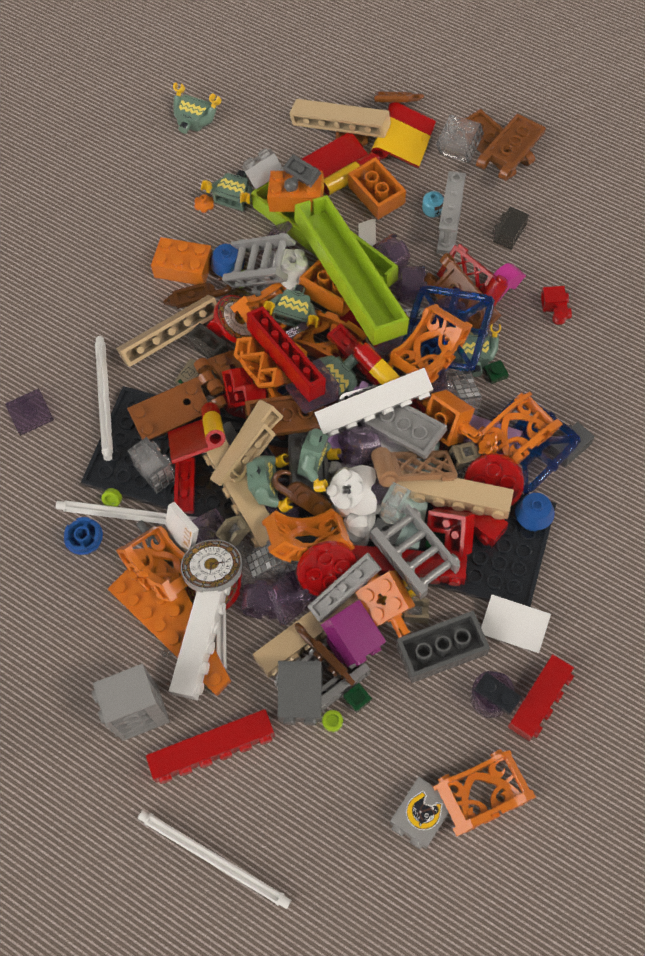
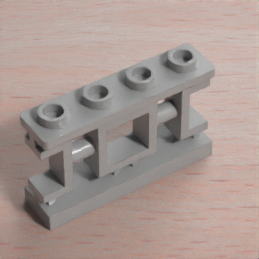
M325 639L323 645L330 650L331 648ZM311 649L308 652L309 655H307L304 659L299 658L296 661L318 660L313 656L312 653L314 651L313 649ZM362 663L359 666L353 664L347 667L352 672L350 674L351 678L356 682L353 686L344 679L341 681L338 676L322 686V712L370 675V668L366 663ZM277 675V676L275 677L276 680L274 681V683H275V686H276L277 689H278V675Z

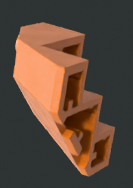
M254 337L237 338L234 356L243 365L242 367L253 378L259 388L277 387L292 383ZM295 342V344L307 356L308 352Z

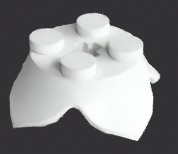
M285 249L281 264L282 271L288 274L287 282H281V284L286 289L292 291L295 285L299 284V277L310 268L308 260L304 256L305 253L301 249ZM277 250L269 259L267 268L274 266Z
M365 465L352 468L342 467L334 474L330 485L327 487V494L330 496L333 509L342 517H347L350 513L366 516L376 512L377 499L371 491V487L376 481L375 468Z

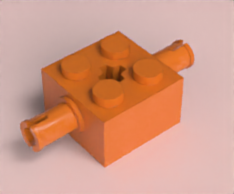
M448 390L432 393L431 397L420 401L419 397L417 398V404L426 409V415L447 425V431L440 439L447 446L463 442L465 436L474 443L481 438L479 435H482V432L470 425L475 408Z
M396 570L389 571L382 576L377 573L365 586L355 592L377 627L391 622L398 638L410 633L401 616L404 612L415 607V604Z

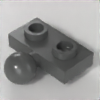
M292 154L282 168L286 173L293 176L284 183V188L288 192L297 190L298 181L311 188L321 175L320 170Z

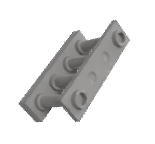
M448 172L439 224L440 234L437 254H449L453 246L456 245L466 173Z
M280 233L278 235L246 240L240 239L239 241L231 242V246L239 251L234 271L223 274L222 281L233 288L287 282L288 274L282 271L281 264L285 247L296 245V241L290 238L288 234ZM278 248L274 266L267 268L271 250ZM264 250L260 268L254 270L258 251ZM245 252H251L247 270L241 272Z
M407 504L405 506L404 513L406 516L386 531H380L375 527L370 531V539L421 600L427 595L428 584L449 568L456 574L460 568V561L455 554H451L425 524L421 519L419 511ZM412 522L419 531L399 546L393 547L389 542V538ZM425 537L431 544V547L411 562H405L401 557L402 553ZM435 553H438L445 562L425 577L419 578L414 573L415 568Z

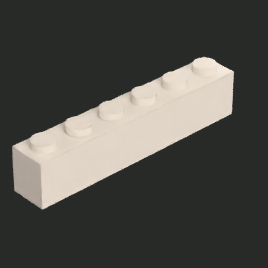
M422 368L314 413L323 434H328V437L339 434V430L346 427L349 430L358 426L357 422L359 421L369 422L375 419V415L381 412L383 415L393 412V408L401 405V408L412 404L411 400L418 397L419 400L431 396L430 393L433 391V387L425 368Z
M231 587L220 592L218 590L203 591V593L197 591L169 688V692L173 695L197 701L199 695H202L204 675H207L209 671V657L215 649V635H218L221 625L219 621L221 615L225 612L226 603L224 602L226 595L230 594Z

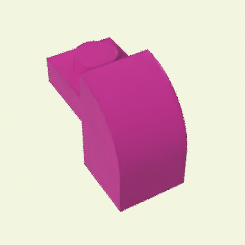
M507 263L494 273L495 276L501 275L507 279L508 287L501 298L510 288L516 289L526 276L514 264Z

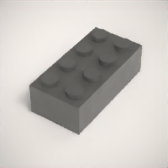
M474 611L403 636L396 641V647L411 683L488 655L490 650Z

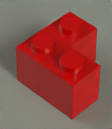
M243 367L222 371L229 408L245 406V401L266 398V389L259 388L254 384L253 378Z
M435 508L428 511L427 526L433 532L445 533V547L451 554L463 557L472 553L475 513L444 508Z

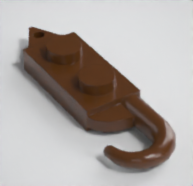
M204 282L172 291V294L163 303L164 305L174 306L179 309L190 306L207 295L214 298L226 295L231 291L232 287L227 284L225 288L216 290L212 284Z
M279 470L272 476V486L278 492L316 516L332 508L331 500L315 492L314 489L301 481L293 482L287 487L279 483L278 478L283 474L291 475L290 471Z
M300 623L295 624L297 633L313 649V656L318 661H324L328 666V672L333 677L338 676L341 680L344 679L353 686L356 682L347 673V669L319 640L316 641Z

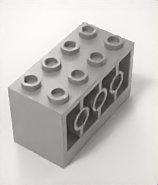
M143 663L93 683L95 690L91 692L95 703H98L101 708L98 711L102 724L105 723L106 728H109L111 733L114 732V735L118 736L122 741L170 723L158 685Z

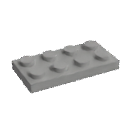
M401 405L393 408V412L383 415L381 412L375 415L376 418L369 422L360 421L363 426L424 459L429 456L447 431V425L409 405L401 408Z

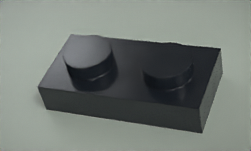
M487 672L474 689L476 693L509 716L522 698V696Z

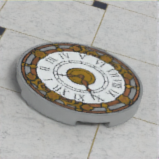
M206 540L197 543L185 553L181 561V573L185 583L190 588L202 593L203 591L217 590L220 592L231 587L239 579L242 570L240 552L234 545L223 540Z

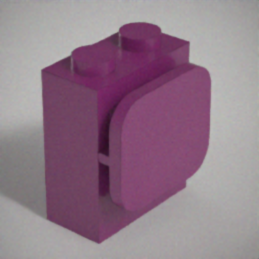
M360 600L321 624V627L327 634V644L341 663L346 664L347 667L353 664L359 666L367 660L365 656L369 653L371 656L382 650L380 646L386 642Z

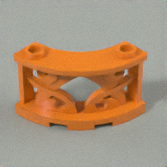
M273 283L262 290L260 296L256 297L255 294L243 296L230 308L234 313L240 314L247 323L248 312L264 306L265 301H270L278 294H283L282 291H285L286 288L281 283ZM278 323L284 331L291 328V326Z
M437 304L426 307L413 333L404 343L393 349L390 353L389 365L397 367L406 374L425 368L430 382L433 383L439 377L438 373L443 368L447 369L456 356L453 354L458 346L462 347L472 324L467 321L463 322L440 308ZM436 314L444 319L442 328H440L438 319L435 324H431ZM448 322H450V323H452L453 325H455L456 328H454V327H447ZM444 336L445 341L449 340L447 345H443ZM439 337L440 355L430 354L421 358V343L428 339Z
M315 310L316 315L319 317L317 328L310 324L309 327L306 326L305 331L299 330L292 340L308 352L307 355L321 358L330 356L333 353H338L341 356V353L331 341L315 343L313 334L323 332L328 328L332 331L341 323L359 342H362L367 335L361 328L349 320L347 323L340 320V316L327 311L324 314L321 310Z
M531 392L526 394L520 393L514 399V402L486 427L482 426L478 429V431L482 432V435H479L481 438L475 444L479 445V442L483 440L486 434L495 433L497 434L496 440L500 441L496 452L502 450L503 455L519 464L530 454L528 449L538 447L550 438L563 423L559 419L553 420L531 398ZM510 420L529 422L527 425L529 441L518 436L508 439V424ZM502 421L501 428L496 427ZM532 424H535L534 428H536L538 432H534L532 430ZM518 442L520 448H514V444L509 447V444Z
M333 508L308 518L289 517L274 511L262 521V525L267 529L271 543L268 547L269 553L287 562H291V560L299 561L304 552L310 547L325 541H338L346 544L351 550L354 549V545L350 541L345 528L343 517ZM311 535L318 537L313 543H303L295 539L297 536Z
M153 526L150 530L116 550L130 572L134 570L140 577L137 581L148 591L154 590L156 597L172 602L177 598L176 593L188 586L181 573V561L185 553L169 538L168 532L162 526ZM154 535L159 544L156 545L152 539L150 549L147 547L145 539ZM142 542L143 548L133 549L134 546ZM146 558L149 561V565L147 566L143 564V562L146 563ZM153 558L172 561L174 567L173 574L166 572L152 573L154 568Z
M499 749L490 754L491 758L452 777L449 774L444 775L438 779L439 783L433 786L434 791L438 790L456 826L452 828L456 837L475 829L483 823L486 824L500 817V811L504 814L536 798L524 780L510 750L503 752L502 749ZM502 761L507 763L512 773L506 780L501 779L505 773V768L501 772H498L495 768ZM488 768V774L480 773V771ZM467 778L466 781H465V783H464V785H462V784L459 782V781H461V780ZM513 778L516 780L522 793L509 783ZM475 780L497 786L490 796V810L480 801L468 800L470 789ZM450 786L455 787L457 793H452ZM501 789L503 792L500 795L504 797L503 802L496 799V795ZM455 797L461 798V801H456ZM468 805H474L478 807L479 813L475 814L473 812L474 807L469 808Z

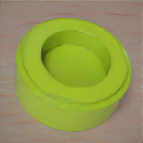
M109 488L105 490L101 499L104 505L117 507L122 501V495L118 490Z
M336 710L327 711L322 718L323 727L329 732L339 731L343 726L341 713Z

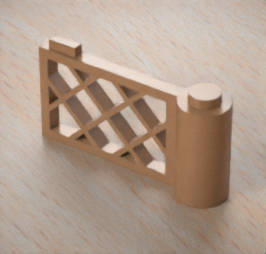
M378 447L371 453V459L379 483L383 487H392L398 481H454V479H457L458 474L448 450L431 451L429 456L424 459V462L417 459L422 457L411 451L390 452L385 447ZM444 457L445 460L440 461L436 458ZM397 459H404L406 462L403 463ZM431 462L437 465V467L434 468L428 464ZM412 463V464H414V465H416V466H419V467L414 468V467L409 466V465ZM443 468V469L448 470V471H450V472H443V471H441V469ZM425 469L430 473H424L421 470ZM406 470L411 474H402V471Z

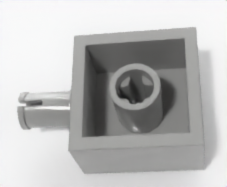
M267 148L258 152L257 157L245 160L243 162L244 165L241 166L255 189L269 182L270 171H284L275 153L270 148L268 150Z

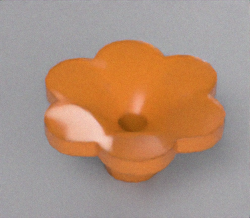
M207 194L196 197L194 200V208L202 213H206L214 208L213 197H208Z
M488 433L479 442L478 447L480 448L479 453L481 455L485 453L490 454L498 450L497 434Z

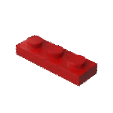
M195 457L175 463L174 502L185 514H194Z

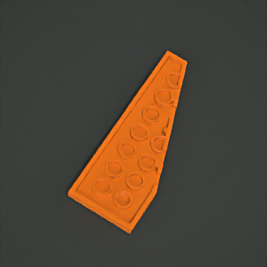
M147 558L146 563L143 562L145 566L149 565V561ZM153 558L154 568L152 573L166 572L173 574L174 569L164 559ZM127 569L108 590L178 658L193 607L186 589L183 588L176 593L177 598L172 602L162 600L156 597L154 590L148 591L137 581L140 577L134 570L130 572ZM214 649L213 654H210L209 657L210 667L208 674L204 675L203 683L218 696L230 684L231 679Z

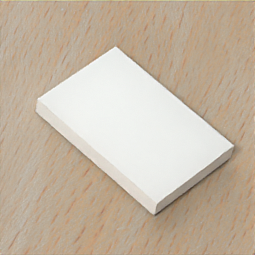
M491 595L481 629L485 636L539 653L551 614Z

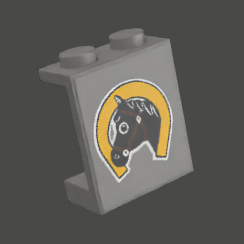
M418 777L390 820V824L393 826L391 829L400 836L405 834L411 838L410 843L420 850L422 847L427 849L449 813L438 790L434 791L431 784Z

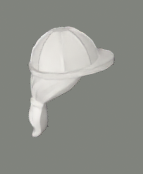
M377 505L376 512L366 516L350 513L349 516L344 518L343 522L353 545L366 546L368 544L370 531L375 524V515L382 514L386 510L385 505Z

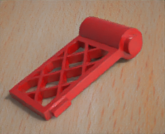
M462 244L454 245L449 254L453 258L456 252L461 254V262L456 264H462L463 272L467 276L475 275V286L495 307L508 287L507 279L501 275L495 276L471 257L467 253L468 249ZM471 262L474 272L467 273L466 263ZM442 265L436 275L441 278L446 268ZM480 273H485L488 276L485 283L480 284Z

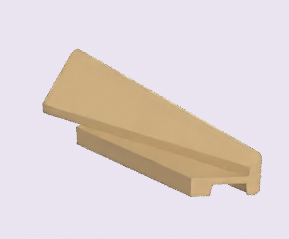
M259 400L210 477V480L219 486L229 481H241L247 473L246 464L261 455L276 435L271 429L284 416L272 405Z

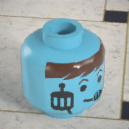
M437 191L426 193L422 201L423 213L429 217L440 216L444 196Z

